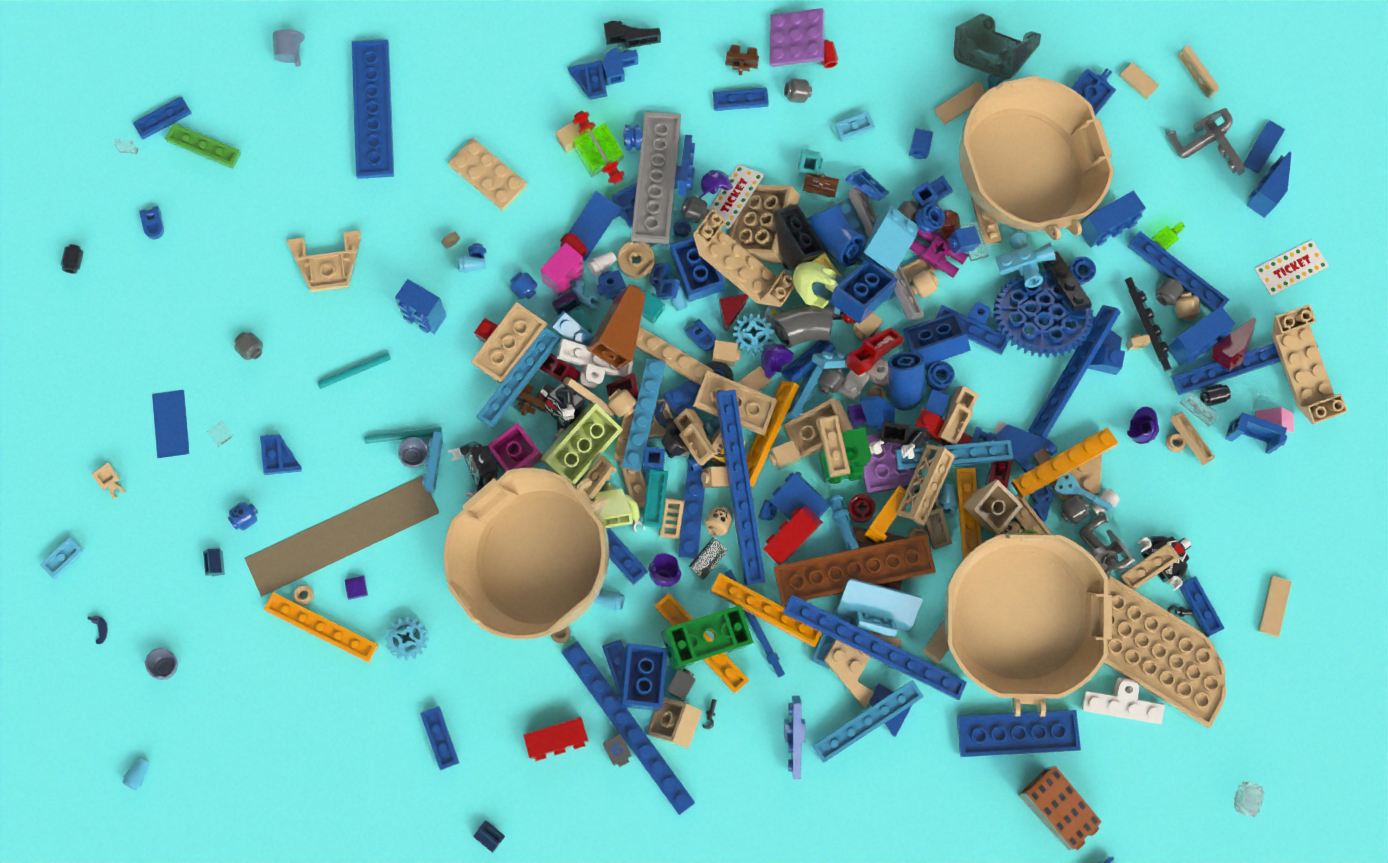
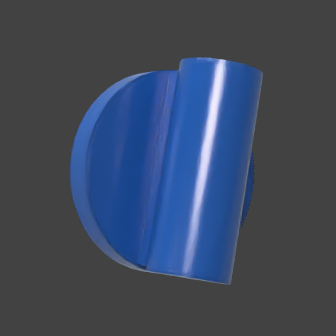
M764 500L758 518L770 521L776 516L777 508L769 500Z

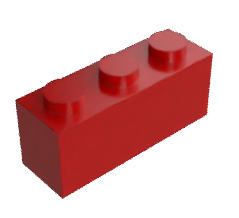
M808 506L802 509L798 507L791 514L793 518L789 522L786 520L779 526L780 532L776 536L772 534L765 541L767 545L763 550L778 565L786 562L823 523Z
M582 717L523 735L529 758L531 760L535 759V762L547 759L546 755L554 753L555 756L564 754L566 749L573 747L574 750L586 746L585 743L589 742Z

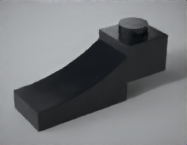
M609 21L604 24V35L607 45L624 42L625 48L661 43L660 28H634L622 24V21Z

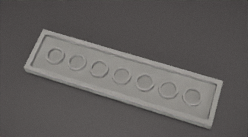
M645 112L631 241L669 244L681 114Z

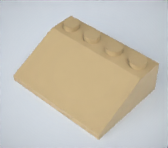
M758 185L732 224L729 236L757 260L783 263L784 259L780 254L773 212L798 204L800 195L792 186Z

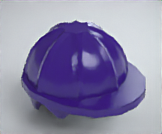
M710 170L701 180L703 194L699 198H702L709 191L714 195L718 192L719 188L726 191L733 189L728 178L729 175L721 170Z
M771 344L761 354V364L765 368V377L768 379L772 378L776 372L780 373L782 371L781 367L791 363L794 353L786 348L784 344Z
M1147 406L1141 407L1130 420L1127 434L1134 442L1146 444L1155 440L1159 432V424L1154 409Z
M667 553L658 554L648 567L649 576L657 586L662 588L671 587L680 581L681 570L679 569L677 558Z

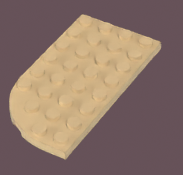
M1108 577V594L1112 595V639H1108V656L1104 664L1128 679L1133 680L1142 688L1204 727L1211 728L1222 708L1227 687H1225V666L1214 649L1215 646L1196 628L1114 577Z

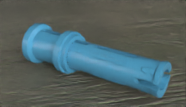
M838 494L828 498L833 502L831 505L832 517L839 525L847 551L859 549L860 547L849 522V511L843 503V495Z

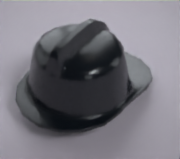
M672 418L665 420L667 431L661 441L669 458L681 456L686 451L690 452L679 436L681 432Z

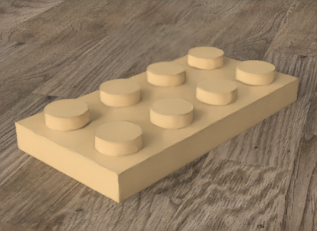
M474 138L448 162V166L501 211H504L528 186L527 182Z
M516 302L472 359L471 364L501 384L548 324Z
M707 370L693 406L718 416L715 392L736 390L741 426L764 435L777 399Z

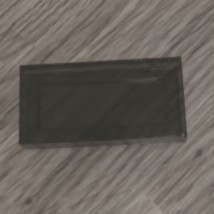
M712 537L688 567L699 578L704 580L727 553L728 549L716 538Z

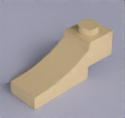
M957 386L949 402V411L938 437L952 445H957L974 413L971 410L979 397L977 393L965 386Z
M686 408L673 421L681 432L679 436L697 463L704 465L716 452L710 444L703 429L704 424L695 410Z

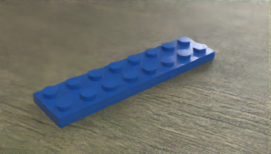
M388 39L352 42L356 177L357 179L394 177Z

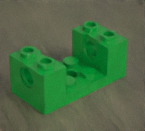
M865 428L841 432L850 474L830 477L822 444L819 458L825 483L838 484L844 479L855 481L859 480L864 474L863 467L867 466V463L872 458Z
M741 605L668 627L661 632L665 648H668L667 654L673 671L725 652L730 653L746 648L754 643ZM706 631L713 632V641L705 639L704 633Z

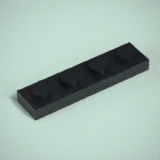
M1058 251L1054 252L1056 260L1041 262L1073 312L1090 308L1091 301Z

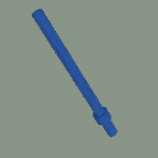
M732 570L724 573L726 577L737 582ZM743 610L767 655L766 659L769 665L773 666L778 678L784 676L785 672L778 661L780 659L777 653H774L758 620L754 615Z

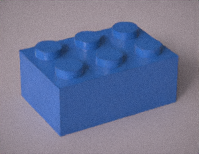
M1133 190L1089 215L1081 226V235L1090 248L1095 245L1099 247L1106 243L1109 237L1115 238L1123 232V229H1131L1137 225V221L1143 217L1142 213L1146 207Z
M694 237L670 245V255L684 287L688 302L724 291L725 282L721 273L699 255Z
M867 259L835 287L830 303L860 324L893 294L898 279Z
M409 279L405 281L395 296L403 319L410 324L416 323L425 333L431 332L435 335L447 317L440 297Z
M1221 306L1179 335L1168 346L1169 352L1180 366L1185 362L1190 364L1200 354H1204L1213 345L1232 332L1231 328L1236 323Z
M627 644L624 650L619 707L650 711L662 709L668 648Z

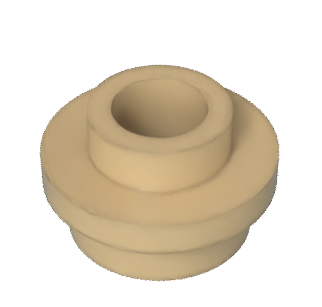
M1171 434L1166 439V446L1172 452H1180L1185 448L1186 442L1180 434ZM1172 441H1177L1178 446H1174Z
M300 585L295 589L293 596L298 604L306 605L313 600L314 592L311 587ZM307 592V597L301 598V594Z

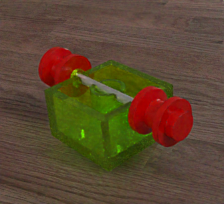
M580 111L576 113L572 122L580 126L578 132L582 136L573 140V148L590 177L600 172L607 173L609 175L607 181L614 185L618 184L625 175L624 171L617 169L619 162L623 160V151L606 123L594 128L596 124L588 120L590 115L588 112Z

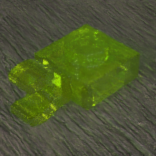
M1179 222L1170 229L1167 225L1155 234L1152 239L1163 249L1167 250L1179 240L1177 235L1186 226Z

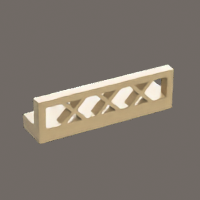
M927 444L896 514L910 518L919 525L925 526L955 455L944 447ZM931 451H936L934 458L929 460ZM928 468L927 474L921 478L922 471ZM920 485L919 492L914 495V489ZM912 503L913 506L910 513L905 512L907 505Z

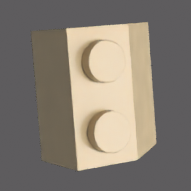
M996 479L974 492L963 508L988 532L999 535L1022 508L1023 504Z
M663 697V707L659 711H654L646 734L689 749L702 710L687 703Z

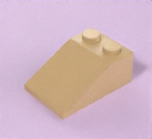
M831 398L784 424L790 440L794 441L800 459L821 449L822 439L817 421L818 418L838 415L841 432L853 430L839 400Z

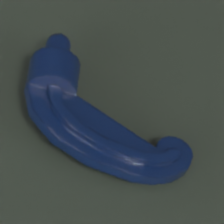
M662 401L656 407L654 416L657 422L666 429V418L662 414L665 409V402Z
M88 616V620L98 625L99 638L95 642L96 644H102L107 637V623L102 617Z

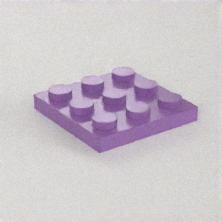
M823 8L773 14L770 16L771 67L824 61L825 11Z
M882 433L867 435L868 444L878 441ZM887 442L885 445H881L883 450L881 453H871L872 458L870 462L867 463V466L863 467V479L867 494L895 490L899 485L903 488L909 486L916 469L897 470L895 451L901 450V447L905 444Z

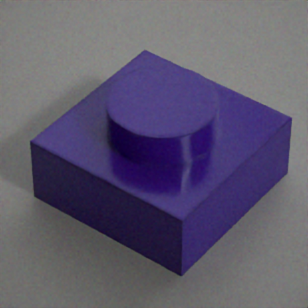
M861 404L847 407L851 426L868 423Z
M365 576L344 580L348 600L368 596Z

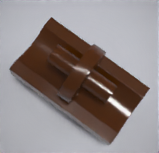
M731 45L729 52L727 51L725 65H732V69L739 70L738 75L742 76L743 71H750V68L758 69L759 56L757 48L749 47L747 48V54L740 53V46Z
M806 173L802 191L835 198L839 179L825 176L823 173L821 175Z
M527 384L516 398V400L520 401L517 407L522 409L521 415L526 416L528 412L534 415L536 409L544 413L546 412L547 398L541 393V390H539L536 398L531 396L533 386Z

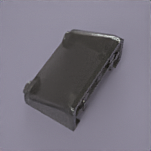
M983 13L956 26L953 53L957 62L1003 80H1009L1018 73L1038 48L1041 40V34L1034 31L1027 32L1023 37V41L995 32L994 19Z

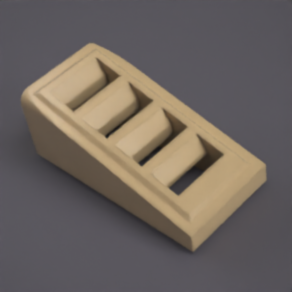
M665 497L660 537L679 539L684 500ZM668 504L679 505V509L668 508ZM667 512L678 513V517L667 516ZM666 520L677 521V525L668 524ZM665 527L676 529V533L665 531Z

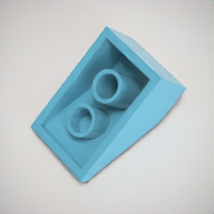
M890 205L876 218L864 253L893 274L913 243L919 228L913 221Z

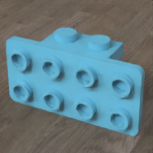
M850 578L845 585L837 606V612L854 617L857 627L866 632L872 631L882 636L895 637L897 629L911 630L922 604V597Z

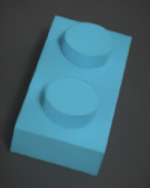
M867 111L835 123L834 128L840 141L843 142L875 130V125Z
M843 351L813 354L812 361L823 369L848 367L845 365L847 353Z
M69 537L40 566L52 579H56L85 551Z

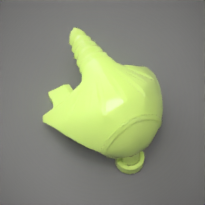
M816 262L801 263L793 273V285L807 305L824 308L828 304V300L814 295L812 291L813 282L817 281L825 284V288L831 292H834L835 287L838 285L835 280L837 273L831 268Z

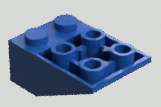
M1290 151L1285 157L1281 155L1248 197L1250 201L1246 206L1263 218L1277 206L1288 191L1292 155Z

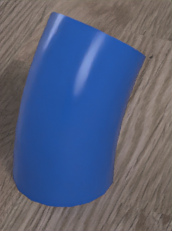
M840 206L830 208L807 219L824 249L837 262L845 267H849L860 259L866 246L865 238L851 226Z
M902 352L893 355L887 362L889 378L887 398L891 404L895 405L896 409L902 411L911 410L921 402L924 393V358L921 354L915 352Z

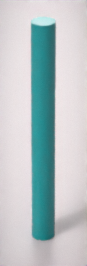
M386 353L317 382L320 389L387 362L391 360L389 353Z
M442 427L364 436L365 444L402 440L409 437L433 436L434 432L442 433Z

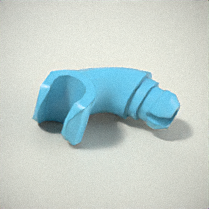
M576 281L572 290L579 302L590 310H596L597 306L593 305L592 302H599L598 297L595 295L586 297L584 295V281Z
M718 416L703 422V429L706 435H713L715 433L714 430L720 427Z

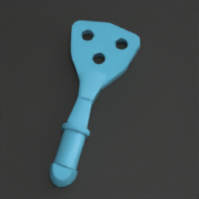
M1070 472L1057 479L1054 487L1055 492L1063 495L1083 496L1093 504L1095 503L1105 509V511L1113 509L1110 502L1108 503L1098 497V495L1082 489Z

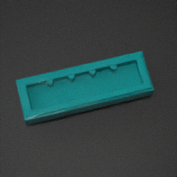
M649 468L642 526L662 528L669 471Z

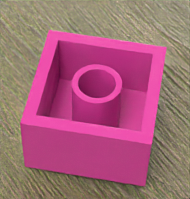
M565 243L540 269L542 282L558 296L563 292L566 293L570 289L571 283L575 279L578 280L584 273L583 256Z
M516 423L488 445L490 451L506 472L512 469L532 468L540 462L539 459L542 457V453L519 423Z

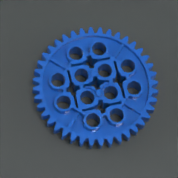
M1045 271L1044 275H1041L1043 282L1033 288L1025 286L1024 275L1022 278L1017 275L1015 280L1011 278L1009 283H1005L1004 288L1001 287L993 308L994 323L998 324L997 330H1001V336L1006 335L1005 341L1011 340L1010 346L1017 344V350L1024 348V354L1031 351V356H1033L1036 352L1041 358L1044 353L1049 358L1050 353L1054 357L1057 356L1058 352L1062 356H1064L1065 351L1071 353L1072 349L1076 350L1078 345L1081 346L1083 341H1086L1094 319L1092 316L1093 310H1091L1092 304L1090 308L1073 312L1047 271Z

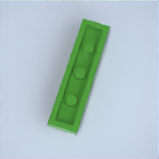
M174 123L165 138L166 142L232 169H234L241 155V151Z

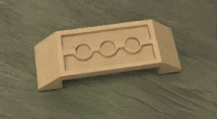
M711 209L693 233L699 255L756 303L781 307L794 288L793 277L785 270L777 276L721 230L726 220Z
M1308 304L1274 316L1272 338L1297 408L1311 424H1316L1346 413L1348 410L1342 394L1334 395L1310 324L1315 323L1316 319L1311 305Z

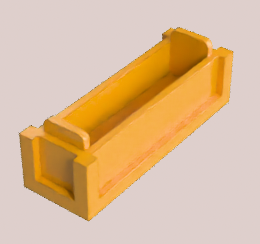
M900 485L897 487L865 533V536L877 544L880 540L884 541L887 536L884 533L898 515L896 514L906 492Z

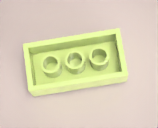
M589 403L542 455L539 461L551 472L559 474L576 484L623 429L599 405Z

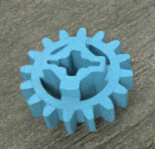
M750 313L749 318L744 315L742 317L743 321L737 320V326L733 328V331L736 332L733 333V338L737 339L735 343L740 344L739 350L742 351L745 348L746 354L753 351V354L756 355L757 350L762 353L764 347L766 348L770 345L769 342L773 341L771 335H773L774 330L770 329L772 324H766V317L761 320L760 314L756 318L753 317L752 313ZM748 324V327L742 330V328ZM760 339H764L763 342L758 344V341Z
M406 617L405 622L399 618V624L396 625L392 622L393 629H387L390 636L385 637V640L390 641V643L386 647L388 649L393 648L390 653L392 655L397 653V659L399 660L402 656H404L406 661L409 660V656L415 660L417 653L423 655L422 648H428L424 644L425 641H429V638L424 636L428 633V630H422L424 624L421 622L417 625L418 620L416 618L412 622L409 617ZM407 626L405 630L398 631L402 627ZM416 629L419 631L420 640L415 636ZM400 636H409L412 638L413 641H406L405 643L403 638H401ZM394 638L398 639L399 641L398 649L395 645ZM416 647L414 650L407 652L409 648Z

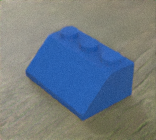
M957 311L903 329L910 352L921 354L924 358L925 366L971 351L967 333Z

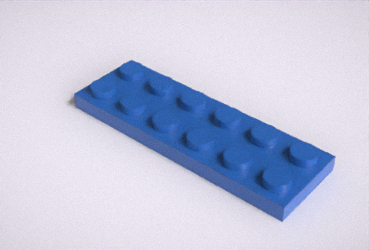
M1077 710L1046 711L1045 717H1040L1038 712L1020 713V716H1014V713L957 717L960 757L1081 750Z

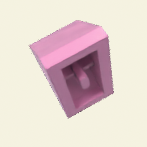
M1283 407L1255 411V417L1286 427V432H1294V413Z

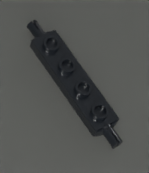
M1132 277L1127 278L1124 281L1127 284L1128 291L1145 330L1150 337L1159 362H1161L1164 372L1172 369L1167 353L1170 350L1167 343L1162 341L1160 337L1162 331L1159 325H1155L1153 321L1155 316L1152 309L1146 305L1147 297L1143 290L1140 291L1135 286Z

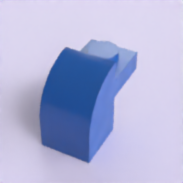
M614 48L606 54L603 66L607 86L625 81L623 68L638 64L637 50H625L619 54L617 48Z
M941 176L934 182L929 184L927 181L913 190L912 196L922 208L930 203L938 204L940 200L953 193V189L946 179Z

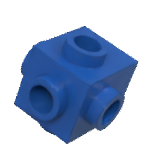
M618 269L601 274L596 287L600 296L604 295L605 300H614L616 295L626 288V284Z

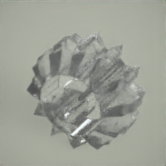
M1243 781L1238 786L1237 792H1235L1234 807L1236 812L1241 815L1255 817L1263 806L1262 803L1265 800L1263 798L1264 791L1262 786L1257 783Z

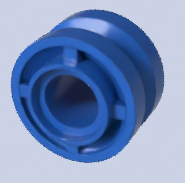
M635 124L634 128H631L630 125H625L623 136L626 151H631L632 147H635L636 150H641L642 129H640V124Z
M930 203L917 210L915 221L921 231L930 233L944 225L945 215L937 204Z
M1078 257L1068 266L1080 285L1088 283L1096 274L1095 263L1088 257ZM1078 267H1082L1085 270V275H1081L1078 272Z
M944 361L933 363L926 374L927 384L934 390L947 389L955 377L953 367ZM936 373H942L945 379L937 378Z

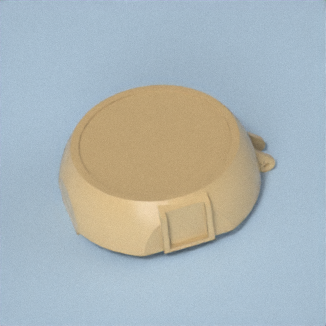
M1036 75L1002 82L997 87L988 90L976 102L964 123L959 143V164L966 188L984 212L1009 227L1031 232L1044 231L1053 240L1061 238L1060 228L1064 227L1073 235H1079L1082 232L1079 220L1090 214L1101 203L1108 192L1114 170L1110 161L1112 153L1100 118L1096 119L1092 105L1073 89L1056 81L1039 78Z
M512 469L499 479L493 478L462 505L464 509L452 519L446 535L444 569L446 580L449 584L447 588L472 622L500 637L535 639L561 631L575 622L590 608L601 591L609 564V540L604 521L600 515L607 500L605 497H600L594 502L587 494L592 484L590 478L582 480L576 486L565 477L544 469Z
M1007 533L992 537L974 548L960 562L949 581L945 596V634L949 649L960 668L974 683L997 697L1012 698L1014 716H1020V704H1037L1039 716L1045 717L1046 704L1044 698H1061L1079 689L1097 673L1108 656V639H1112V595L1108 594V577L1089 552L1064 536L1056 534Z

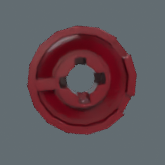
M866 494L854 496L847 506L849 517L856 523L869 521L876 509L874 500ZM858 506H864L865 510L861 512L860 509H857Z

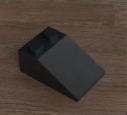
M798 204L773 212L780 254L790 270L795 269L801 263L811 262L826 252Z

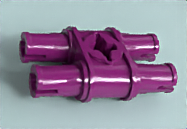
M919 229L916 235L929 242L930 246L926 247L914 239L909 249L919 255L921 261L924 260L935 267V270L940 269L954 278L959 268L947 261L946 256H950L963 265L969 255L966 253L954 255L948 240L941 236V233L933 231L925 233Z

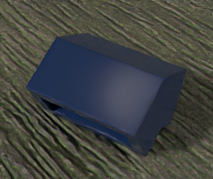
M573 291L552 302L557 315H560L563 311L567 313L580 306ZM571 301H574L573 303L559 310L560 307L570 303Z
M207 549L203 551L205 576L225 575L223 551L221 549Z
M486 820L473 837L494 853L504 840L505 835Z

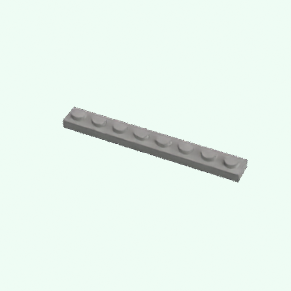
M851 188L848 191L850 201L858 213L859 220L862 221L866 235L870 237L877 216L866 193L858 188ZM899 265L893 274L884 268L886 272L898 279L894 291L896 298L903 307L905 316L908 319L922 318L924 314L901 266Z

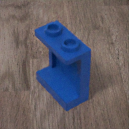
M1242 412L1229 423L1225 440L1232 442L1243 434L1266 442L1267 448L1265 453L1270 454L1286 443L1287 435L1285 434L1287 428Z
M801 472L790 473L784 480L786 484L782 488L779 486L772 493L774 497L770 502L789 520L793 518L791 514L798 507L802 509L808 506L820 518L833 504L828 498H823L802 478Z

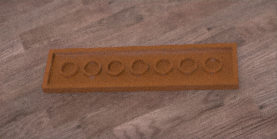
M927 534L773 567L782 606L786 605L790 595L808 601L841 594L844 591L847 580L850 578L875 585H883L936 573Z

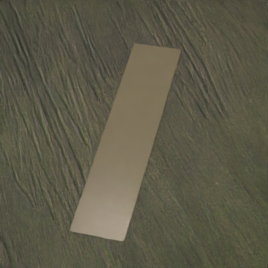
M418 477L244 558L261 597L439 514L430 492H427L425 486L422 485L423 477Z

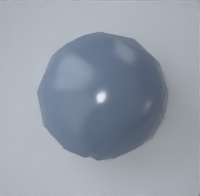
M417 437L405 439L398 449L399 460L404 466L409 468L420 467L425 462L428 454L427 445L422 439Z
M164 648L152 650L146 656L145 667L153 678L167 680L177 672L178 661L172 652Z

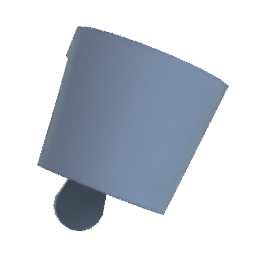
M277 30L273 32L274 59L283 63H295L296 67H300L299 50L300 43L305 39L304 34L296 30Z

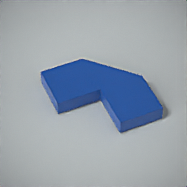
M669 263L654 264L650 277L651 285L655 288L657 296L662 300L676 299L681 282L678 279H668L672 266Z
M1048 485L1030 494L1035 503L1031 508L1042 522L1047 520L1048 511L1053 499V493Z

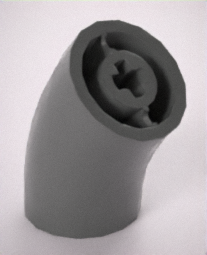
M806 305L792 308L771 317V324L775 334L787 348L807 341H829L835 306L826 305L824 308H820L818 306Z

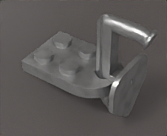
M1227 108L1211 113L1193 126L1195 133L1203 129L1207 133L1185 147L1181 145L1176 137V131H1170L1165 134L1178 156L1182 159L1190 157L1216 140L1218 151L1223 159L1225 157L1228 158L1229 161L1227 163L1232 173L1237 172L1240 176L1245 172L1244 164L1225 137L1233 123V118ZM1222 116L1225 122L1218 126L1215 121Z
M1103 512L1102 515L1084 526L1079 531V536L1093 550L1090 554L1100 564L1106 575H1109L1113 569H1125L1133 564L1135 560L1120 539L1110 529L1106 531L1111 541L1109 546H1105L1092 533L1100 525L1109 523L1106 514ZM1118 554L1124 558L1120 562L1118 561Z

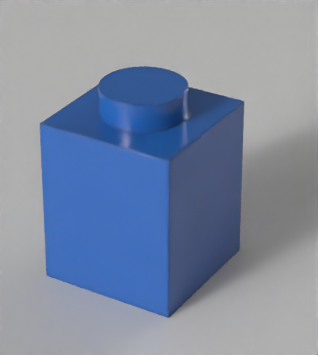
M915 128L909 156H913L916 159H927L933 136L932 131Z
M975 226L955 230L948 237V243L954 255L974 251L981 243Z
M932 389L924 409L940 416L942 419L950 396L946 395V392L942 390Z
M645 448L644 471H649V468L664 470L665 449Z

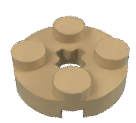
M628 242L619 250L618 266L620 271L627 277L638 280L647 276L652 271L655 264L654 252L646 243ZM639 256L640 263H633L632 257L637 258Z

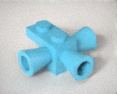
M1025 233L1012 235L1009 238V243L1014 250L995 257L1000 274L1004 275L1019 270L1020 276L1023 277L1024 275L1026 287L1033 288L1043 282V278L1039 273L1037 262L1056 260L1051 243L1049 242L1033 251L1032 246L1027 243V235Z

